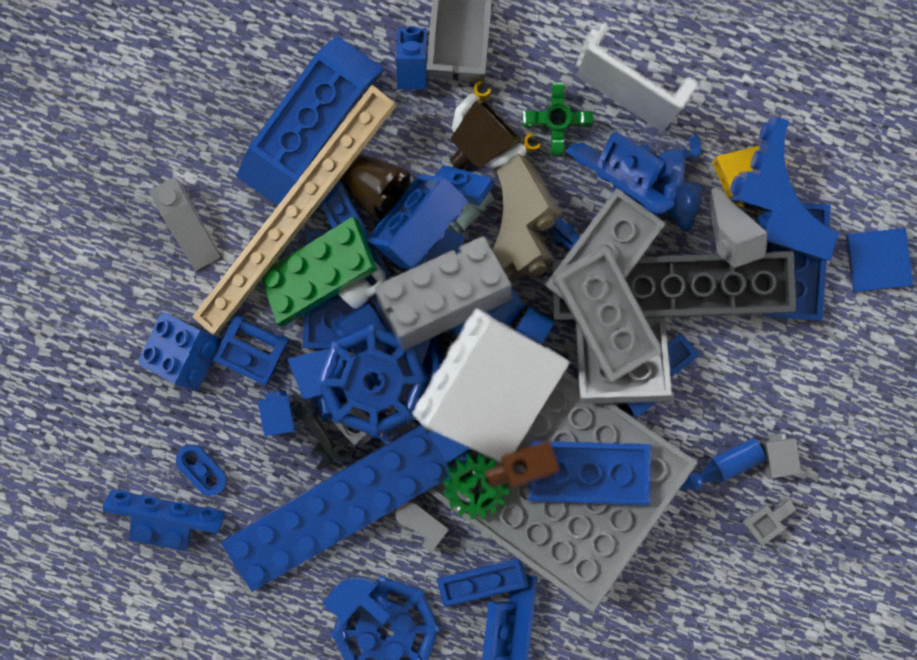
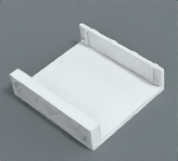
M603 22L599 30L593 27L584 41V46L575 65L579 68L576 76L663 132L681 111L698 85V82L688 76L674 96H672L599 49L598 46L608 30L606 28L608 24Z
M476 308L473 315L467 320L458 340L450 348L443 365L434 374L432 383L426 393L418 401L413 415L425 427L501 462L502 456L516 451L570 362L549 347L544 348L491 319Z

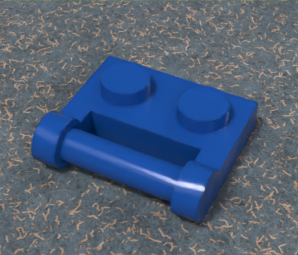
M237 313L213 361L267 386L290 338L272 334L246 321L244 316ZM242 331L273 346L274 349L271 355L236 339L238 332Z

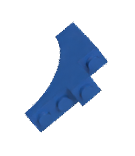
M780 117L768 119V122L763 124L759 134V139L762 140L759 151H755L751 159L750 168H753L752 172H740L739 176H735L730 187V193H733L731 201L763 211V214L757 218L756 223L767 232V244L817 260L830 261L839 232L830 229L818 221L800 202L791 185L785 162V137L789 120Z

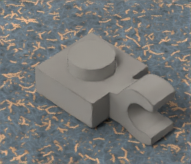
M785 498L772 510L767 504H764L742 522L758 543L763 546L786 529L780 521L792 514L796 507L790 500Z

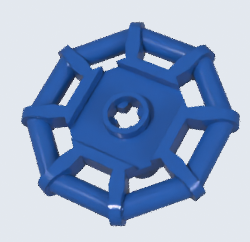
M368 324V327L338 341L333 340L329 344L331 348L321 375L316 380V386H319L333 416L332 421L335 424L341 423L370 434L372 438H378V435L405 422H413L416 417L413 415V412L423 395L427 382H430V376L426 375L414 346L403 351L395 334L374 327V324ZM376 340L397 349L392 356L375 350ZM367 341V351L353 357L347 351V349ZM403 354L413 373L411 376L404 377L401 367L397 362V359ZM341 357L347 361L341 379L332 378ZM375 372L378 374V380L381 381V385L374 386L372 390L367 388L368 382L364 381L366 375L371 376ZM404 383L413 384L407 403L404 405L398 400ZM341 385L347 396L348 403L341 407L335 394L334 386ZM394 405L399 411L381 421L378 420L377 412ZM353 407L370 413V421L348 413Z
M379 575V578L375 580L378 583L371 591L372 594L379 592V594L387 599L389 591L408 598L404 605L387 599L391 604L388 608L392 613L385 623L391 624L390 629L394 631L393 636L388 635L386 639L382 638L381 632L377 631L378 626L383 627L385 623H380L361 605L356 609L361 614L355 629L346 628L350 617L345 623L337 617L334 629L330 631V638H334L344 660H365L367 657L376 660H398L406 654L411 660H429L437 634L441 631V624L437 623L423 594L424 590L421 587L417 589L388 579L386 575ZM415 604L424 621L423 624L416 625L409 609ZM416 633H425L419 653L411 648ZM355 636L358 646L362 650V653L357 658L347 640L349 637Z

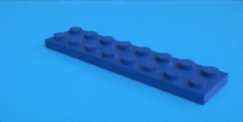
M422 423L223 539L221 542L222 546L251 592L441 483L444 478H449L450 475L447 469L450 465L443 459L428 434L427 427Z

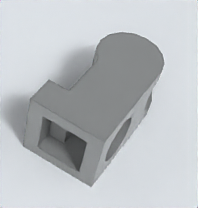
M413 500L404 503L396 509L395 517L397 522L403 527H411L423 536L425 540L422 543V547L432 553L449 530L446 524Z

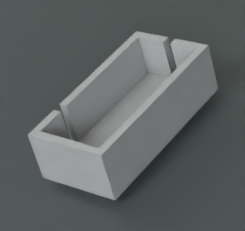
M432 0L426 67L428 78L453 80V74H459V80L485 82L492 0Z
M484 236L459 247L460 253L458 254L452 250L374 286L378 303L389 324H391V328L403 351L466 322L473 315L476 308L485 313L512 300L511 284Z

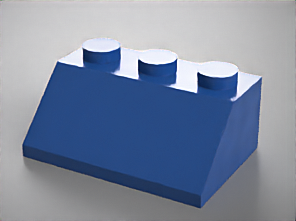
M418 174L367 237V243L398 266L413 269L421 265L426 260V253L430 248L442 240L446 228L451 222L461 216L462 208L468 200L445 177Z

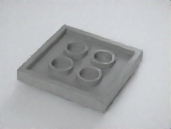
M665 317L645 318L663 352L612 382L607 380L576 322L580 404L671 401L672 389Z

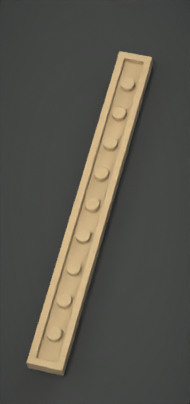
M371 85L192 316L212 335L218 336L397 106L395 102L375 86Z

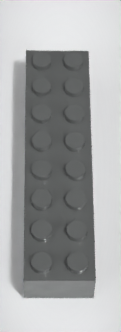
M793 251L765 252V257L736 268L720 257L719 254L641 257L625 278L645 318L790 314L796 312ZM555 260L552 263L553 273L563 260ZM553 292L554 321H576L565 300Z

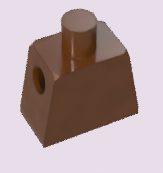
M548 440L502 456V465L485 470L491 488L508 483L511 490L555 476L559 471V467ZM521 464L524 466L525 472L517 475L512 467Z

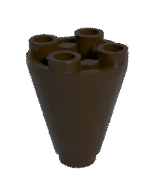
M360 153L340 180L372 218L382 220L409 187L410 173L403 167Z

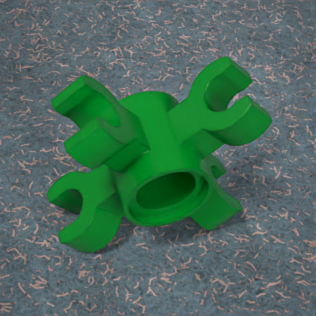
M552 82L551 106L546 112L523 111L522 126H545L546 130L551 133V155H563L564 132L568 126L592 127L593 124L592 111L571 112L564 104V82ZM553 113L562 114L565 118V123L554 125L550 121V115Z

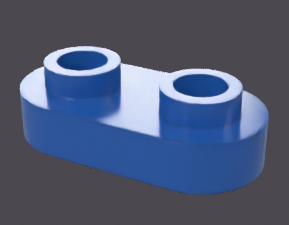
M195 444L186 445L178 451L176 455L178 468L202 494L214 496L225 489L227 485L226 473L201 446ZM191 453L195 454L198 458L197 463L194 465L188 462V456ZM210 475L217 477V484L215 486H211L208 483Z

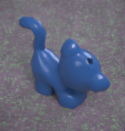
M691 134L688 138L691 151L684 148H671L657 156L664 164L657 176L656 185L652 187L675 203L673 208L667 212L672 218L677 220L680 229L684 232L690 231L694 218L697 216L702 202L703 190L700 184L684 180L685 161L694 163L701 155V142L697 134Z

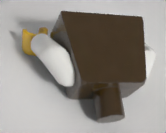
M482 81L475 83L473 94H469L455 109L452 123L454 134L451 137V141L459 150L450 158V162L457 169L463 170L470 162L478 169L484 166L490 169L500 168L517 154L525 156L526 152L532 153L541 145L539 143L532 147L528 144V139L534 133H529L521 143H518L522 138L487 102L490 97L491 88L484 94L477 91L482 86Z

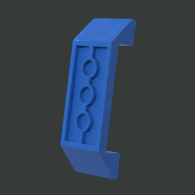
M334 37L317 51L250 144L236 177L278 206L332 137L364 91L367 92L371 85L375 84L383 73L384 68L340 37Z

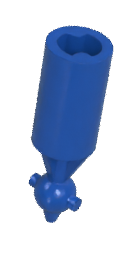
M753 437L711 458L700 474H689L680 488L682 490L690 489L696 491L702 487L703 482H725L765 462V454L758 441Z

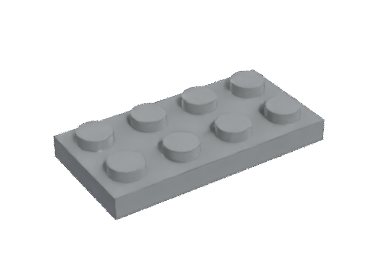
M616 188L553 275L600 247L607 246L625 279L666 223ZM551 276L545 286L564 300Z
M607 246L600 247L552 275L554 282L608 381L612 382L663 352Z

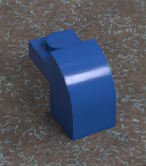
M529 306L514 331L541 345L555 321L534 307Z
M361 575L350 576L340 581L322 602L343 623L346 622L359 605L382 624L386 622L392 613L388 608L391 604L379 593L375 596L371 593L378 582Z

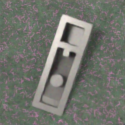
M173 177L149 190L162 218L195 271L221 259L181 181Z
M717 188L711 189L710 217L716 248L720 257L724 258L734 268L765 257L767 232Z

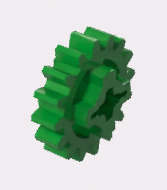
M479 453L477 459L473 460L471 455L467 454L466 462L463 463L459 459L455 460L457 464L456 469L448 467L447 471L451 478H444L443 480L444 486L448 487L444 490L445 498H451L448 502L451 509L458 506V515L462 516L467 511L472 520L476 513H480L481 517L485 519L486 511L490 510L496 514L495 505L497 503L500 505L505 504L504 498L501 495L509 494V489L504 484L493 488L490 487L485 470L494 468L495 459L490 457L487 461H484L483 454ZM478 479H479L481 485H478V486L476 487V490H474V494H473V491H472V488H471V487H475V486H476V483H478ZM457 491L467 496V502L459 497Z

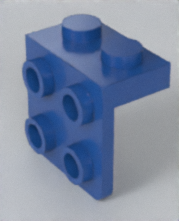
M163 312L159 315L142 351L139 365L175 385L198 392L222 339Z

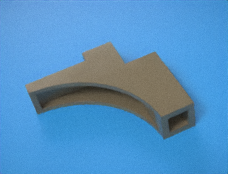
M517 154L496 171L503 194V216L498 238L492 252L510 283L514 282L520 273L532 278L544 273L547 266L555 261L540 232L551 228L555 221L563 216L533 162Z

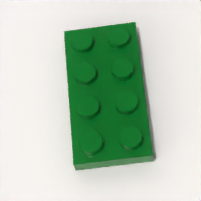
M351 217L272 266L261 280L276 324L285 326L378 269L359 220Z

